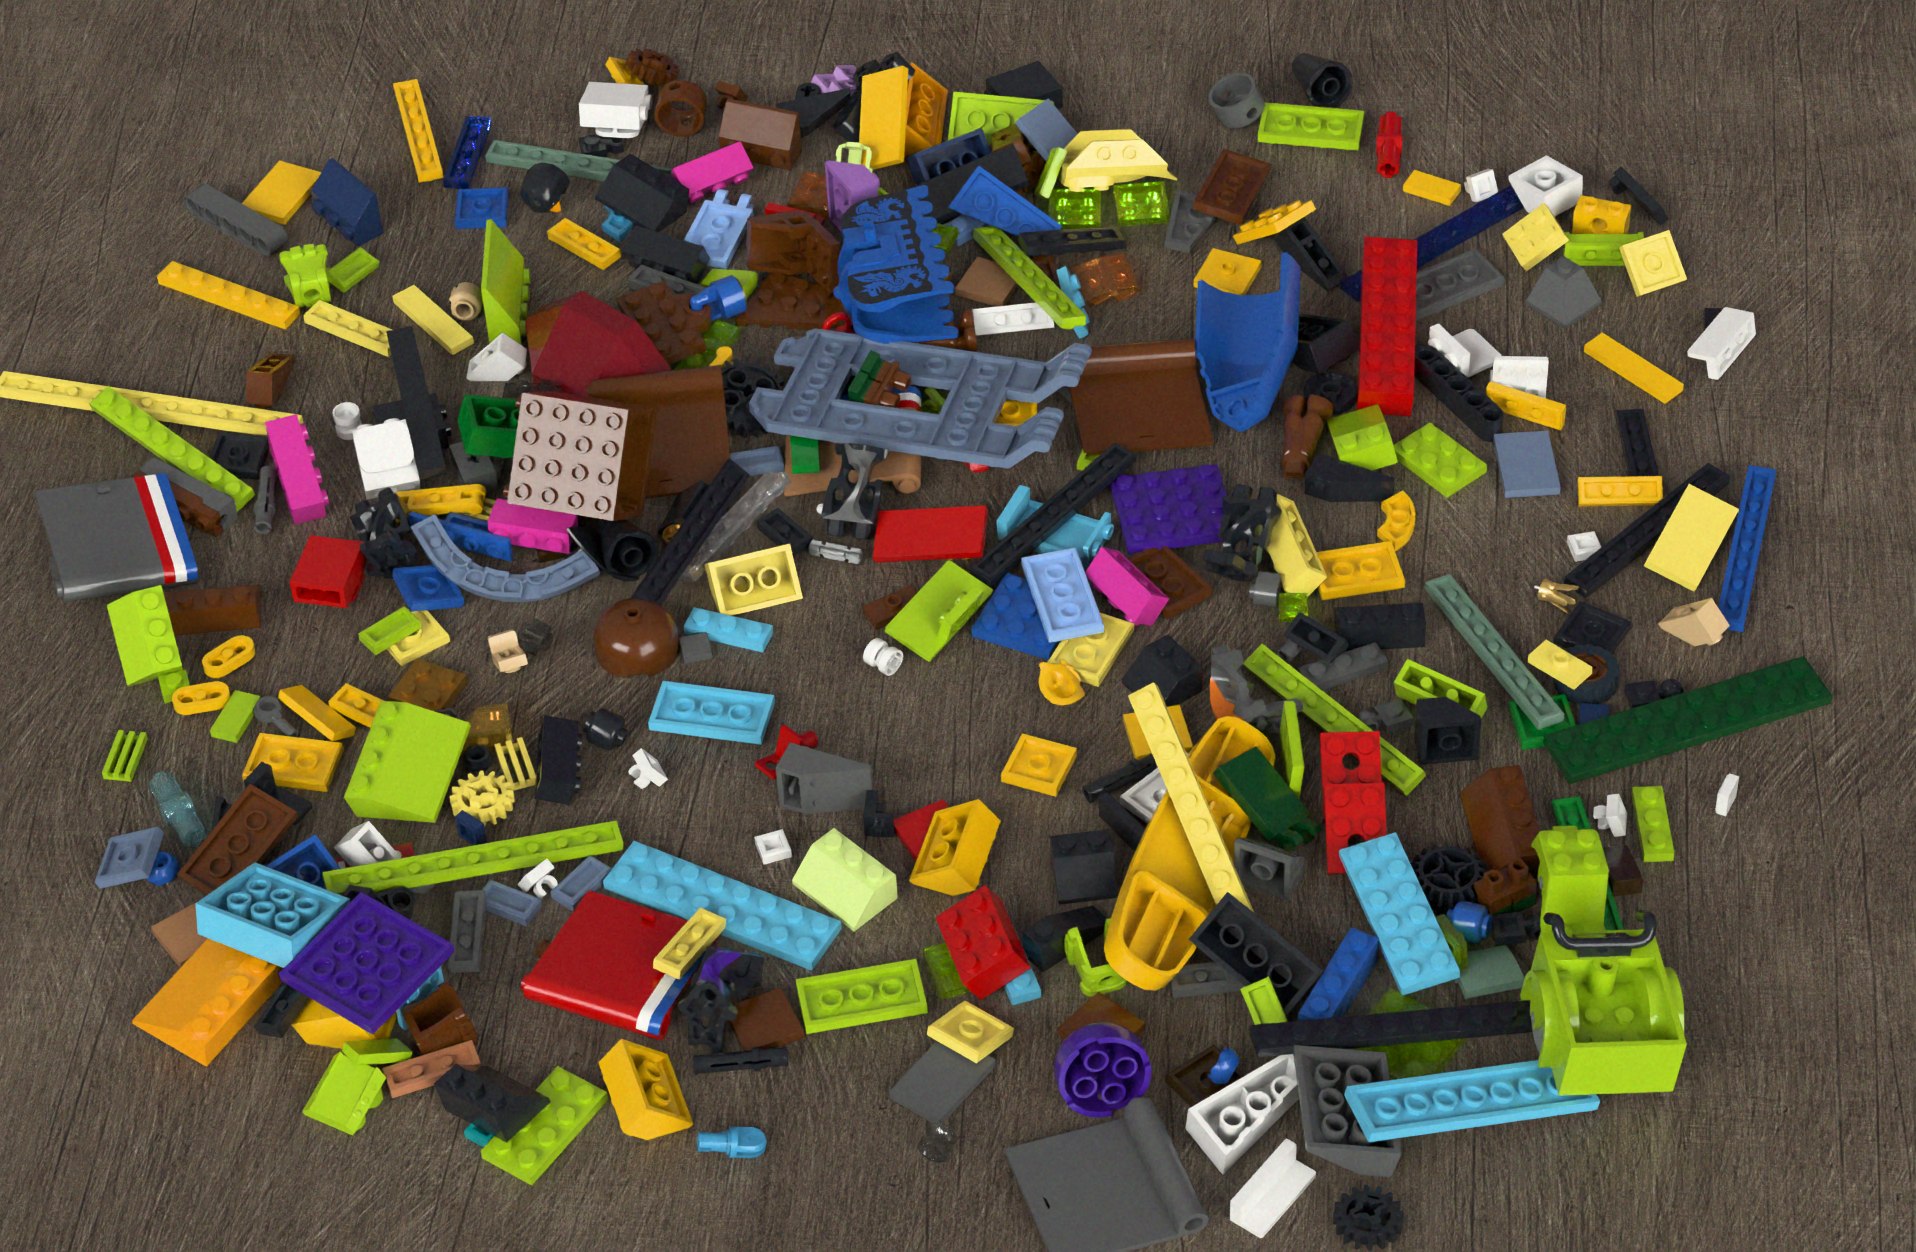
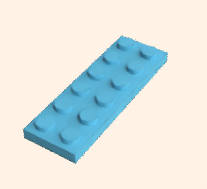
M1396 832L1339 850L1340 860L1374 935L1379 938V947L1401 995L1403 996L1460 978L1458 965Z

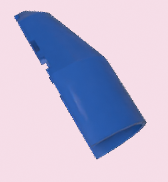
M1287 252L1281 253L1280 290L1273 293L1237 295L1221 291L1204 280L1198 281L1195 355L1201 363L1202 369H1200V372L1207 384L1205 390L1212 414L1237 432H1244L1268 416L1298 348L1301 273L1300 266Z

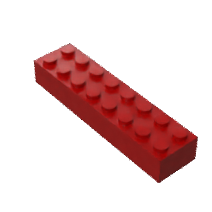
M1364 237L1361 268L1357 410L1378 404L1383 415L1411 417L1414 396L1417 240Z

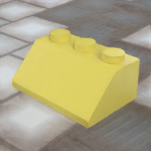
M790 544L704 564L710 590L719 613L732 616L803 598Z

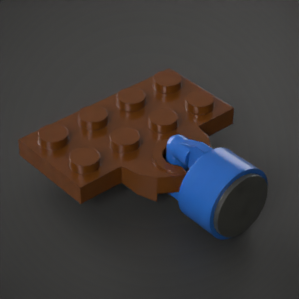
M733 275L711 282L708 288L697 295L680 294L674 296L666 282L661 281L616 298L620 311L638 322L668 365L707 351L706 344L700 333H704L711 328V321L718 318L725 320L744 313L747 309V299L743 287Z

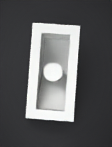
M501 333L469 361L466 379L470 381H509L516 374L519 375L524 371L527 365V349L504 333Z
M369 821L352 828L334 847L350 867L401 858Z

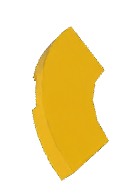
M1403 490L1381 502V509L1387 519L1377 529V537L1383 542L1392 541L1395 551L1399 550L1409 541L1415 528V507L1410 497Z

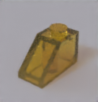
M507 703L480 706L464 720L469 722L471 727L461 755H464L466 750L473 745H483L491 751L495 750L494 744L500 743L502 747L506 745L505 741L509 740L513 744Z

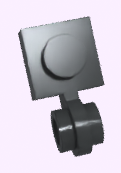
M1401 698L1374 706V713L1365 710L1356 716L1373 731H1377L1382 726L1386 734L1413 725V716Z

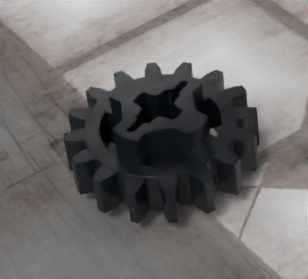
M1365 1185L1364 1191L1361 1192L1356 1187H1352L1351 1196L1342 1193L1341 1202H1335L1333 1212V1224L1336 1225L1335 1233L1337 1235L1344 1234L1343 1242L1345 1244L1354 1241L1355 1249L1357 1250L1362 1244L1366 1245L1368 1251H1372L1375 1244L1384 1249L1386 1240L1394 1243L1396 1234H1401L1404 1212L1400 1211V1201L1393 1202V1193L1389 1192L1383 1195L1381 1194L1382 1187L1379 1186L1375 1191H1370L1368 1185Z

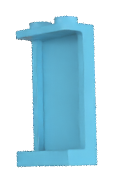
M1019 485L997 519L998 541L1005 538L1043 505V503L1030 500L1029 487ZM1105 512L1100 520L1075 514L1033 551L1044 554L1076 547L1082 566L1088 568L1100 548L1103 547L1105 541L1110 540L1112 537L1114 525L1111 524V513Z

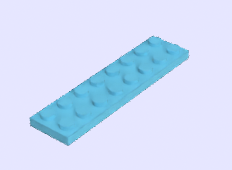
M637 841L632 842L603 880L604 889L678 918L689 920L699 908L726 918V927L721 932L722 936L811 971L842 929L841 921Z
M1538 1060L1347 1086L1344 1094L1368 1142L1597 1110L1600 1104L1597 1094L1559 1096L1551 1067L1539 1068Z

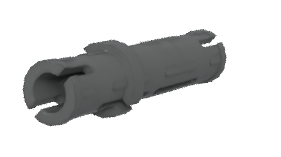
M272 466L262 467L259 473L258 498L253 510L256 515L254 530L259 534H267L271 531L272 517L276 509L273 502L277 470Z

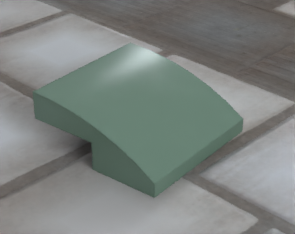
M1506 945L1453 955L1460 970V978L1454 979L1455 984L1459 983L1465 999L1518 989L1523 986L1524 975L1514 955Z

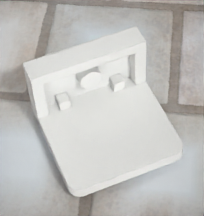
M1439 323L1430 327L1428 345L1435 347L1467 378L1492 367L1494 357L1502 356L1474 329H1467L1451 336Z

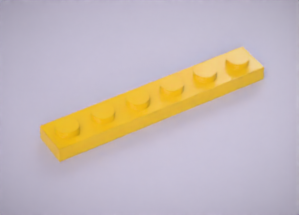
M418 80L393 83L418 182L444 178Z
M171 261L157 275L158 283L163 286L285 330L300 315V309L297 305Z

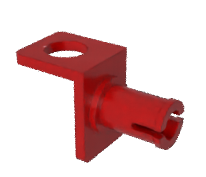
M782 725L780 727L776 752L755 761V767L772 780L777 779L776 770L770 769L766 765L769 763L778 764L789 743L807 746L811 749L817 747V735L812 730L797 734L787 725Z

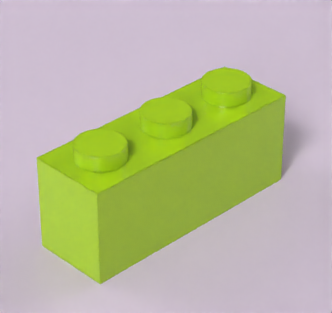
M1409 659L1406 660L1394 681L1397 697L1416 705L1417 699L1447 697L1480 715L1481 718L1488 708L1485 693Z

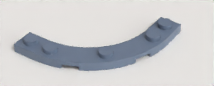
M435 514L411 526L412 533L424 553L442 575L462 589L488 599L504 602H530L548 599L568 592L600 575L596 564L583 550L557 564L540 570L528 571L526 574H510L507 571L489 567L484 568L472 562L471 558L457 548Z

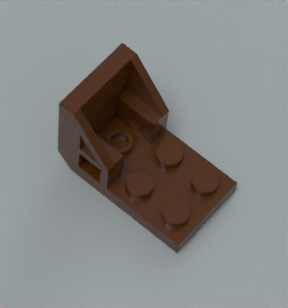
M789 211L747 218L746 266L750 270L782 273L784 275L808 272L829 293H833V289L839 285L840 279L837 266L841 243L809 213Z

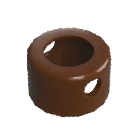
M675 80L665 84L660 89L654 111L655 121L659 128L668 134L683 137L693 135L699 131L703 125L707 108L705 93L695 83L686 80ZM683 101L692 105L693 108L681 110L675 108L670 102ZM692 120L689 125H682L683 122Z

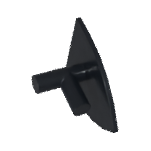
M593 526L567 528L566 530L579 546L565 557L564 560L583 550L596 564L598 569L601 568L611 575L604 563L600 536Z

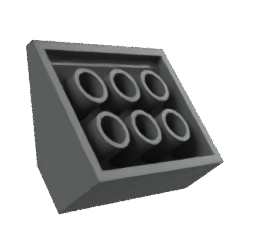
M1294 1045L1293 1056L1306 1151L1359 1175L1392 1177L1401 1156L1399 1138L1368 1142L1344 1096L1347 1086L1390 1080L1386 1052Z

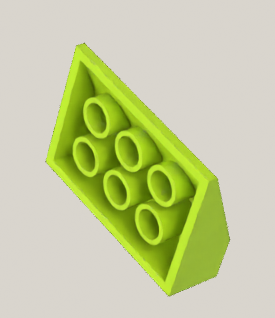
M488 219L486 220L481 292L489 343L501 333H504L522 345L523 336H527L524 319L528 318V304L525 301L530 299L529 286L526 285L531 283L530 268H525L523 256L494 221Z
M381 701L344 796L356 817L436 823L471 727L470 723L407 702Z

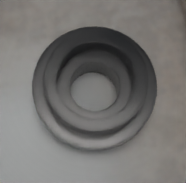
M483 745L469 747L463 757L464 766L473 772L488 769L493 761L491 752Z

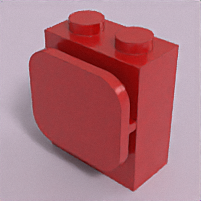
M310 535L290 580L293 601L348 608L349 603L357 598L364 581L363 570L367 563V558L360 549V544L363 541Z

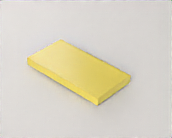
M1688 484L1647 558L1644 567L1695 592L1739 509Z

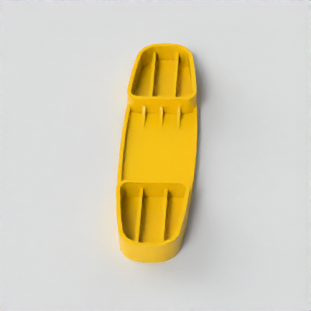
M1225 716L1217 719L1189 752L1188 758L1234 864V842L1237 838H1246L1252 821L1213 773L1219 766L1255 746L1274 767L1275 753L1268 738L1258 729L1237 717ZM1167 789L1159 801L1131 860L1109 922L1104 944L1106 959L1114 971L1133 985L1144 990L1154 991L1164 988L1194 953L1197 946L1188 939L1216 906Z

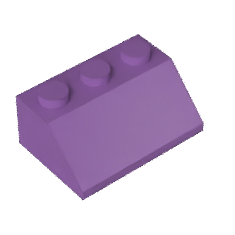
M829 160L825 162L829 222L842 235L841 219L843 214L850 206L864 199L879 196L878 188L880 187V182L877 175L871 173L865 165Z

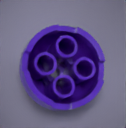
M1097 1022L1080 1027L1063 1041L1056 1054L1054 1076L1063 1099L1072 1110L1089 1117L1113 1116L1111 1110L1121 1109L1127 1106L1132 1099L1144 1095L1151 1079V1064L1144 1046L1134 1033L1118 1024ZM1099 1093H1100V1095H1101V1097H1102L1103 1100H1101V1099L1098 1098V1094H1099Z

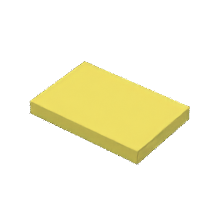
M1100 613L1104 624L1103 633L1061 640L1047 663L1060 664V659H1064L1069 665L1074 667V670L1081 678V682L1099 687L1134 632V623Z

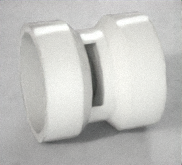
M340 403L332 412L336 423V433L341 439L352 440V430H356L358 426L362 425L360 410L355 403Z
M875 638L867 645L863 660L872 667L877 666L880 672L890 676L900 667L903 660V652L896 647H888L887 642L881 638Z

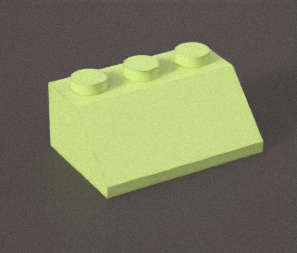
M835 828L811 845L792 879L794 886L854 932L898 899L896 874Z

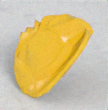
M1060 659V664L1046 662L1039 664L1041 669L1038 681L1039 687L1044 697L1051 703L1061 706L1069 705L1085 696V692L1080 686L1081 678L1079 674L1064 659Z

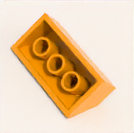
M913 62L909 63L915 69V73L908 81L904 156H911L914 153L941 144L948 90Z

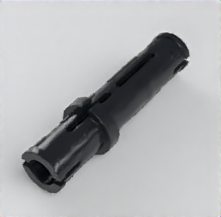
M1153 754L1139 760L1134 758L1129 761V765L1107 774L1088 785L1082 786L1086 800L1092 803L1105 792L1112 793L1136 780L1138 782L1141 781L1146 775L1158 768ZM1120 778V780L1103 787L1104 785Z
M758 1046L752 1047V1050L705 1055L696 1054L693 1056L695 1075L754 1069V1072H759L761 1068L788 1067L789 1065L787 1046L760 1050Z

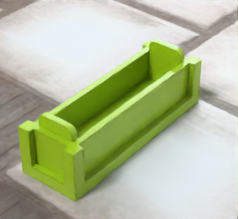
M1564 232L1569 241L1564 244L1565 248H1563L1562 254L1579 266H1625L1619 247L1644 239L1643 232H1638V234H1569V232Z

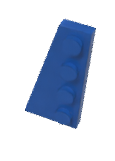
M980 166L976 168L948 207V209L1018 237L1019 233L1061 230L1062 228L1059 223Z

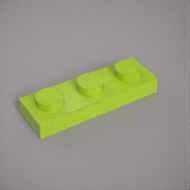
M1662 786L1632 787V801L1643 862L1674 861V848Z

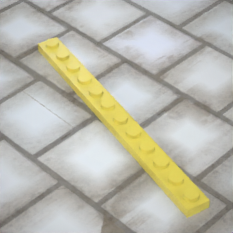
M3 371L0 376V397L90 411L93 410L89 403L107 387ZM111 387L157 421L244 434L267 435L265 422L295 415L292 413ZM297 414L299 423L303 424L302 415Z

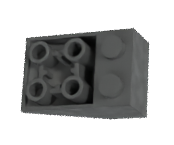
M789 743L776 766L779 806L804 814L864 809L866 790H873L871 765L832 753L811 749L807 746Z

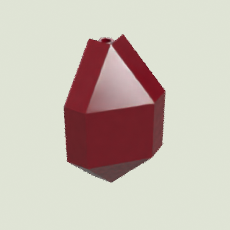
M583 291L546 304L525 319L535 392L556 391L587 396V386L591 385V380L673 371L636 320Z

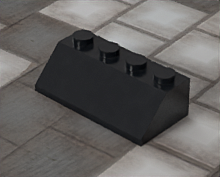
M1229 892L1224 895L1188 939L1245 987L1269 977L1286 1017L1310 992L1324 972L1323 969Z

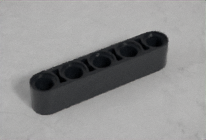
M1430 345L1418 346L1415 349L1414 377L1480 439L1493 442L1494 434H1502L1504 412L1435 347Z

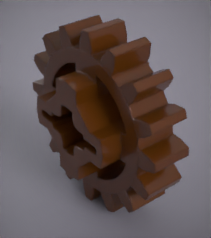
M636 49V51L631 50L625 63L626 69L632 71L631 75L636 76L642 82L645 81L654 86L665 85L677 80L680 72L678 70L679 66L673 64L674 61L670 60L668 56L659 54L651 49H644V52L640 49Z

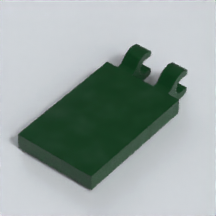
M1257 746L1224 763L1214 771L1213 774L1268 842L1275 839L1280 848L1294 852L1296 846L1301 843L1308 844L1315 839L1314 836L1322 831V827L1318 822L1308 819L1312 815Z

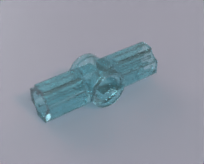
M161 771L154 774L153 779L148 783L151 792L159 804L161 814L167 826L173 827L183 846L193 848L200 845L207 835L204 826L197 817L189 794L181 790L172 773Z

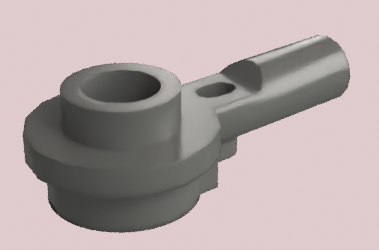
M265 696L257 701L254 707V715L257 720L264 723L273 722L286 736H298L299 732L282 716L283 707L275 697Z

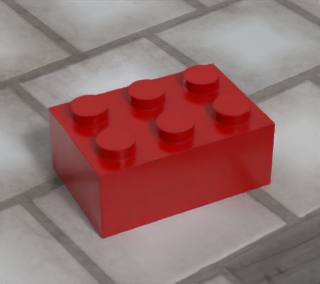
M986 885L935 917L962 984L980 1000L1031 968L1003 901Z

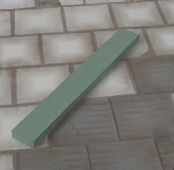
M499 140L492 142L485 155L486 162L530 169L534 164L543 162L559 167L568 176L605 181L614 164L620 161ZM651 165L667 176L672 171V168Z
M1451 574L1425 582L1426 592L1535 727L1539 730L1564 721L1563 711Z

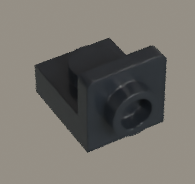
M866 790L863 815L865 836L894 837V815L892 813H884V803H879L878 790Z

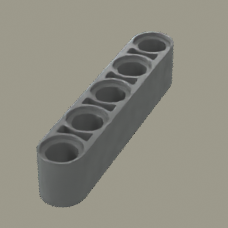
M208 184L200 185L183 198L184 206L193 216L264 256L271 255L288 242L287 233L280 225Z

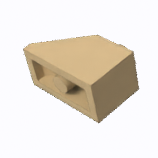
M1712 598L1675 607L1658 623L1661 629L1693 646L1703 644L1711 646L1716 644L1723 638L1722 633L1730 626Z

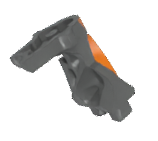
M1229 645L1214 647L1211 655L1210 705L1216 719L1225 716L1237 717L1258 729L1269 740L1280 732L1284 701H1294L1297 713L1303 710L1302 702L1297 698L1273 703H1265L1263 699H1251L1249 695L1254 690L1255 685L1246 681L1242 676L1241 667L1244 661L1241 651H1231ZM1274 715H1275V716H1279V717H1277V718H1275V719H1269L1270 717H1272V716H1274Z

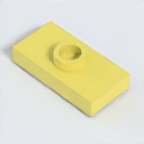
M1545 640L1528 655V663L1573 690L1592 674V666L1548 640Z

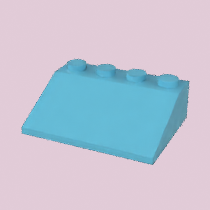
M254 862L195 903L197 932L199 935L285 968L350 903V899Z

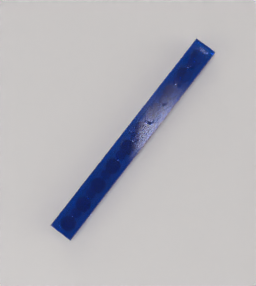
M1512 185L1414 239L1417 240V268L1523 209L1524 206ZM1361 270L1341 280L1340 286L1341 290L1357 302L1360 301Z

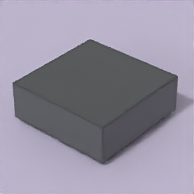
M707 632L679 637L684 664L712 659Z

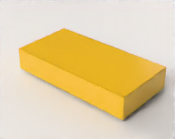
M1414 170L1403 184V192L1447 206H1451L1461 191V184Z

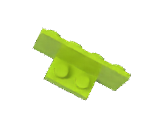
M948 560L885 627V632L930 662L993 593V589Z

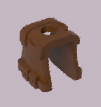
M447 981L439 984V988L423 1000L416 1003L412 1002L402 1010L404 1020L422 1055L472 1040L474 1046L479 1044L477 1032L468 1014L464 1010L455 989Z

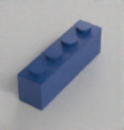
M1352 927L1350 928L1299 1011L1298 1021L1345 1017L1378 962V937Z

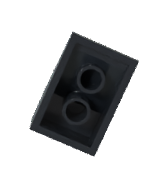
M1299 314L1298 348L1292 363L1300 369L1315 372V374L1325 373L1330 370V366L1350 358L1351 353L1359 349L1349 320Z

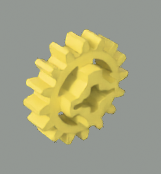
M480 771L477 777L469 773L467 781L459 779V787H452L453 795L450 796V803L454 816L463 810L483 822L485 827L488 821H491L494 825L497 824L496 818L498 817L506 819V811L513 810L512 803L515 802L511 782H506L504 775L496 778L494 771L488 776H484V772Z

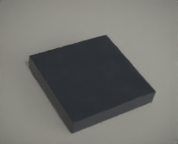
M218 432L209 458L237 478L259 480L260 469L264 466L269 452L267 435Z
M1580 601L1554 636V644L1566 649L1579 644H1591L1596 647L1600 646L1606 651L1608 650L1612 655L1630 631L1632 622Z

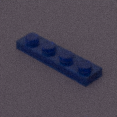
M466 116L443 178L444 188H470L492 126L490 117Z

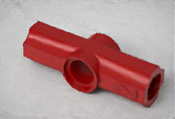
M1386 112L1385 115L1380 116L1379 133H1377L1376 156H1378L1377 173H1380L1383 178H1392L1393 175L1399 173L1403 137V134H1401L1402 117L1398 116L1396 112Z

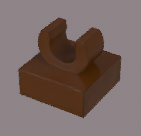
M718 81L715 90L720 95L716 100V105L720 109L723 108L727 99L746 102L748 96L740 87Z

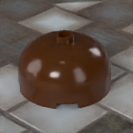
M633 598L620 600L609 606L600 615L594 627L593 643L598 663L610 674L628 679V675L646 673L648 677L656 675L668 668L679 653V635L676 621L672 614L663 605L656 603V601L650 602Z

